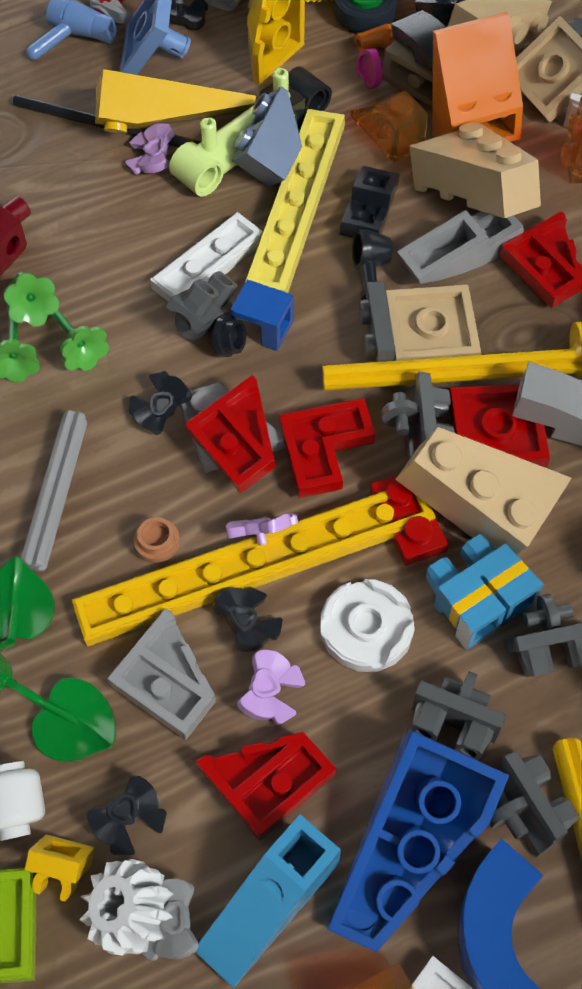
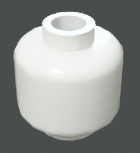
M24 761L0 765V841L30 835L29 824L40 821L45 815L40 775L34 769H25Z

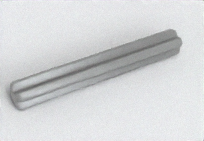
M68 410L61 419L21 555V560L32 571L43 572L48 565L87 426L86 416L80 411Z

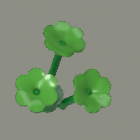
M19 272L11 280L8 287H6L3 296L8 304L6 309L9 315L8 340L0 343V379L7 378L11 382L20 383L25 381L28 375L36 374L40 370V362L36 358V349L32 345L21 344L18 341V323L27 321L31 326L37 327L46 322L48 315H52L67 334V340L60 346V353L64 356L63 365L70 371L78 368L88 371L96 366L98 359L104 357L109 351V345L105 341L107 333L102 327L89 329L87 326H81L74 329L58 309L59 300L54 295L55 285L52 280L44 276L36 278L29 272Z

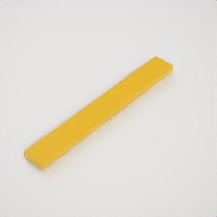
M386 490L305 518L284 530L265 533L267 544L258 545L257 537L254 536L72 599V603L85 643L89 647L153 624L165 608L171 611L173 616L213 603L216 597L228 588H242L244 590L247 587L256 588L393 539L394 533L405 530L406 522L410 518L422 516L431 521L436 519L435 514L429 504L414 494L422 512L389 524L393 519L394 509L388 504L380 505V503L388 501L389 497Z

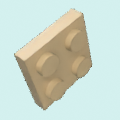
M559 16L516 57L521 92L549 122L555 119L569 105L572 93L579 95L582 93V38Z
M469 285L386 290L395 345L394 361L481 355Z

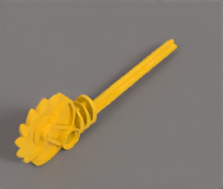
M573 322L571 325L570 349L322 366L323 388L326 391L413 385L416 382L415 375L418 371L430 373L431 383L515 378L523 376L528 362L548 367L564 374H575L576 378L582 381V322Z

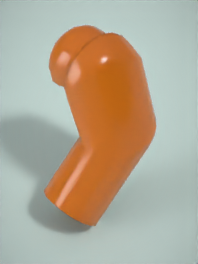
M384 24L356 34L354 40L357 50L360 52L364 49L375 47L386 49L396 39L393 38L391 24Z

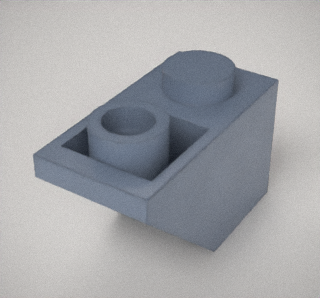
M282 86L269 94L263 93L258 98L252 109L255 117L250 127L246 126L237 137L234 146L238 150L232 159V162L269 187L286 179L302 148L289 93Z

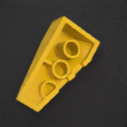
M305 0L252 1L247 16V27L254 83L258 85L263 83L273 74L275 69H278L304 46Z
M103 69L96 86L95 123L104 125V130L107 132L126 134L127 129L150 127L156 123L168 124L248 110L255 104L256 96Z

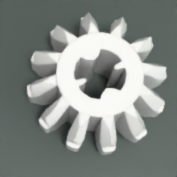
M135 859L124 860V862H106L104 874L99 873L90 876L94 888L92 893L80 896L89 904L88 911L79 919L86 926H91L88 940L93 941L95 945H101L103 950H107L109 954L123 956L124 953L140 954L147 952L149 941L155 942L156 940L163 939L159 924L161 921L173 918L167 910H164L165 902L173 895L168 888L161 887L165 875L161 874L157 869L149 868V866L145 865V862Z

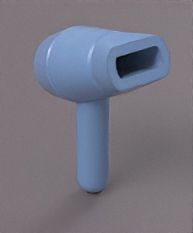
M50 0L46 9V21L54 28L31 44L26 50V55L31 60H37L70 34L94 38L111 44L117 33L114 18L102 14L76 0Z

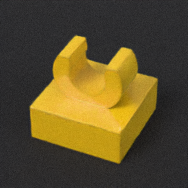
M46 834L29 849L25 870L37 873L32 882L33 892L40 895L47 887L48 878L52 877L61 882L60 900L66 901L76 890L78 880L91 867L95 847Z

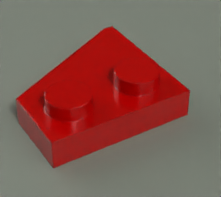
M562 211L501 245L499 254L551 309L582 291V265L576 259L577 250L574 240H569L565 228L567 219Z
M253 374L185 423L186 430L240 494L276 468L258 383Z
M304 732L280 737L271 744L259 742L241 747L242 751L215 758L207 755L196 761L200 772L259 841L331 780L337 771V768Z

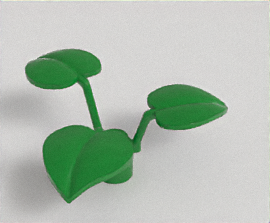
M17 556L11 558L0 569V641H2L0 642V652L14 647L16 638L32 640L40 636L51 624L55 613V600L51 590ZM0 654V691L8 687L43 708L33 720L32 736L36 747L44 755L60 762H74L112 747L116 738L115 717L108 701L95 686L81 679L64 678L54 685L49 700H46L13 679L11 663Z

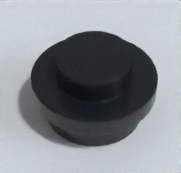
M221 315L216 323L213 324L210 331V342L219 356L231 357L234 353L239 354L242 352L247 336L243 321L235 319L232 315Z

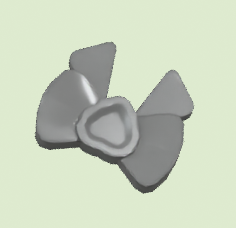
M166 879L161 887L168 888L173 895L165 902L164 910H167L173 918L161 921L159 926L163 939L156 940L155 942L149 941L147 952H142L151 961H156L158 957L171 960L183 959L192 955L199 947L197 939L190 930V912L188 908L194 893V886L192 883L184 880Z

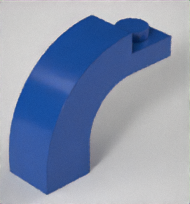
M502 838L479 865L463 897L457 928L460 960L467 981L473 989H541L527 976L516 958L512 943V924L519 905L544 875Z

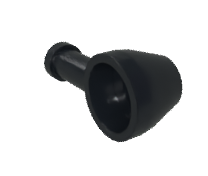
M357 229L352 243L353 265L356 270H360L361 300H366L367 282H377L376 267L389 263L392 256L391 238L370 229Z

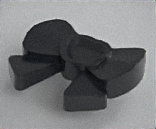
M172 0L169 21L182 25L187 24L190 28L199 30L205 25V11L208 10V3L205 0H194L189 6H186L182 0Z
M166 371L149 375V379L159 392L151 396L150 403L134 395L130 396L129 413L145 431L154 435L161 434L166 419L174 414L177 406L190 401L192 398V393L187 385L180 378L169 375Z
M247 587L246 590L242 588H228L216 597L212 606L215 612L227 619L232 631L236 634L237 650L241 652L255 651L262 648L269 639L277 640L282 628L283 619L280 617L256 621L257 612L254 609L265 601L267 594L252 587Z
M132 776L124 793L118 795L107 806L94 807L87 810L86 817L88 825L95 836L104 843L111 844L110 852L112 854L134 855L135 850L125 825L134 824L138 816L155 832L160 834L164 828L167 812L164 809L158 808L159 799L154 787L141 776Z

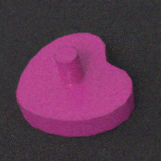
M364 49L357 56L356 73L358 77L363 78L368 88L379 87L382 81L383 63L376 49Z

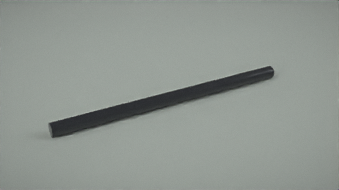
M15 95L13 98V105L104 128V125L95 123V114L20 95ZM147 127L127 129L126 134L136 136L140 132L144 133ZM174 134L168 145L180 147L187 142L199 144L202 141Z

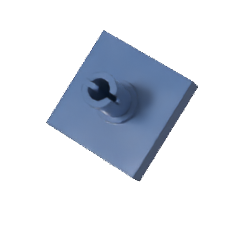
M143 0L126 24L120 72L138 75L158 47L180 60L186 55L190 47L191 38L169 28L172 0Z

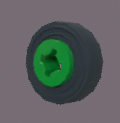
M333 0V9L336 19L343 27L356 32H364L384 24H390L395 18L398 0Z

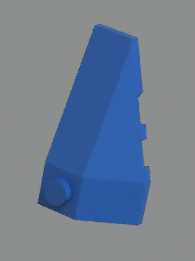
M407 728L380 791L327 930L377 952L419 905V900L440 876H444L455 864V859L475 837L478 838L489 825L509 775Z

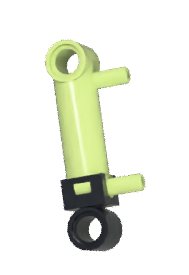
M302 66L293 68L289 73L284 68L275 69L273 72V83L260 91L261 96L263 93L269 94L281 86L288 90L298 131L301 129L307 110L325 111L332 96L331 88ZM254 106L218 131L214 119H202L200 122L202 142L199 144L187 142L181 145L170 160V173L196 195L203 197L211 194L220 184L223 174L236 166L232 162L238 150L234 144L241 131L246 126L250 127L255 117L252 113Z

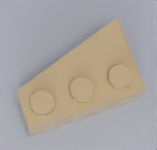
M465 0L455 4L448 27L507 12L510 17L516 54L543 32L548 23L549 17L547 14L552 1Z
M466 123L461 125L457 131L409 146L414 188L417 191L425 192L427 188H433L440 191V198L448 201L453 199V195L466 199L467 207L501 218H507L541 206L538 159L481 123Z
M438 427L417 448L396 480L472 538L482 534L496 549L506 543L517 555L528 548L570 482L571 477Z

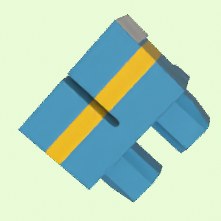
M478 534L467 541L461 548L460 556L469 565L468 568L459 572L450 560L445 557L430 565L426 573V579L436 594L433 607L440 613L444 612L457 630L455 636L466 651L500 629L501 624L504 626L534 606L544 586L539 578L506 543L496 549L482 534Z

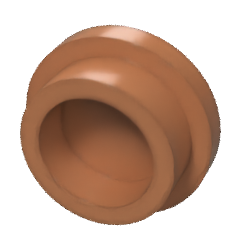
M152 517L145 520L134 534L136 552L140 557L150 562L168 560L177 552L180 545V536L176 526L161 517Z

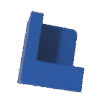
M247 279L231 307L232 316L261 326L262 346L278 351L294 321V295Z

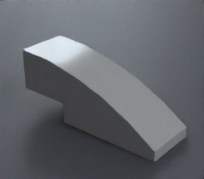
M465 210L397 251V255L419 284L439 281L471 271L500 258L501 245L524 232L523 225L515 215L501 218L480 211L471 216Z
M528 362L520 381L513 417L553 427L551 438L582 446V381L557 370Z

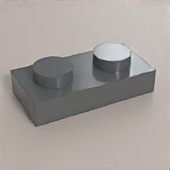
M384 281L367 282L366 300H359L361 325H368L369 334H364L366 359H373L374 362L394 361L395 345Z

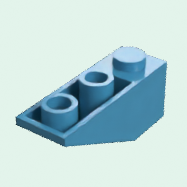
M299 814L249 874L198 943L199 947L195 953L234 989L339 865L341 849Z

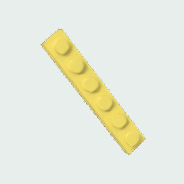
M313 109L307 110L299 132L302 148L286 179L281 182L249 270L248 280L287 293L289 292L345 127L344 114Z

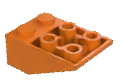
M503 12L433 31V137L457 131L463 124L478 122L509 142L520 140L523 102L509 14Z

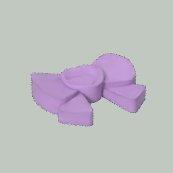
M156 123L147 128L144 133H138L129 142L133 149H143L146 155L126 160V164L134 174L137 175L141 171L144 173H156L169 166V161L166 157L168 143L175 134L169 124Z
M287 513L274 519L264 516L254 520L232 521L225 527L229 539L256 534L258 545L267 544L265 533L284 530L291 527L292 524L298 523L296 514Z
M259 650L252 656L254 675L251 679L249 691L238 700L237 706L239 710L250 718L265 721L272 718L275 725H280L295 716L296 711L275 698L274 695L280 692L281 686L301 688L305 685V680L300 668L297 665L291 667L289 661L280 653L272 650Z

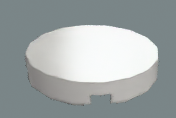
M363 579V582L346 583L339 586L325 602L320 617L321 639L327 652L342 666L358 672L381 671L395 665L409 649L415 630L413 615L410 611L411 607L404 595L392 585L375 579Z

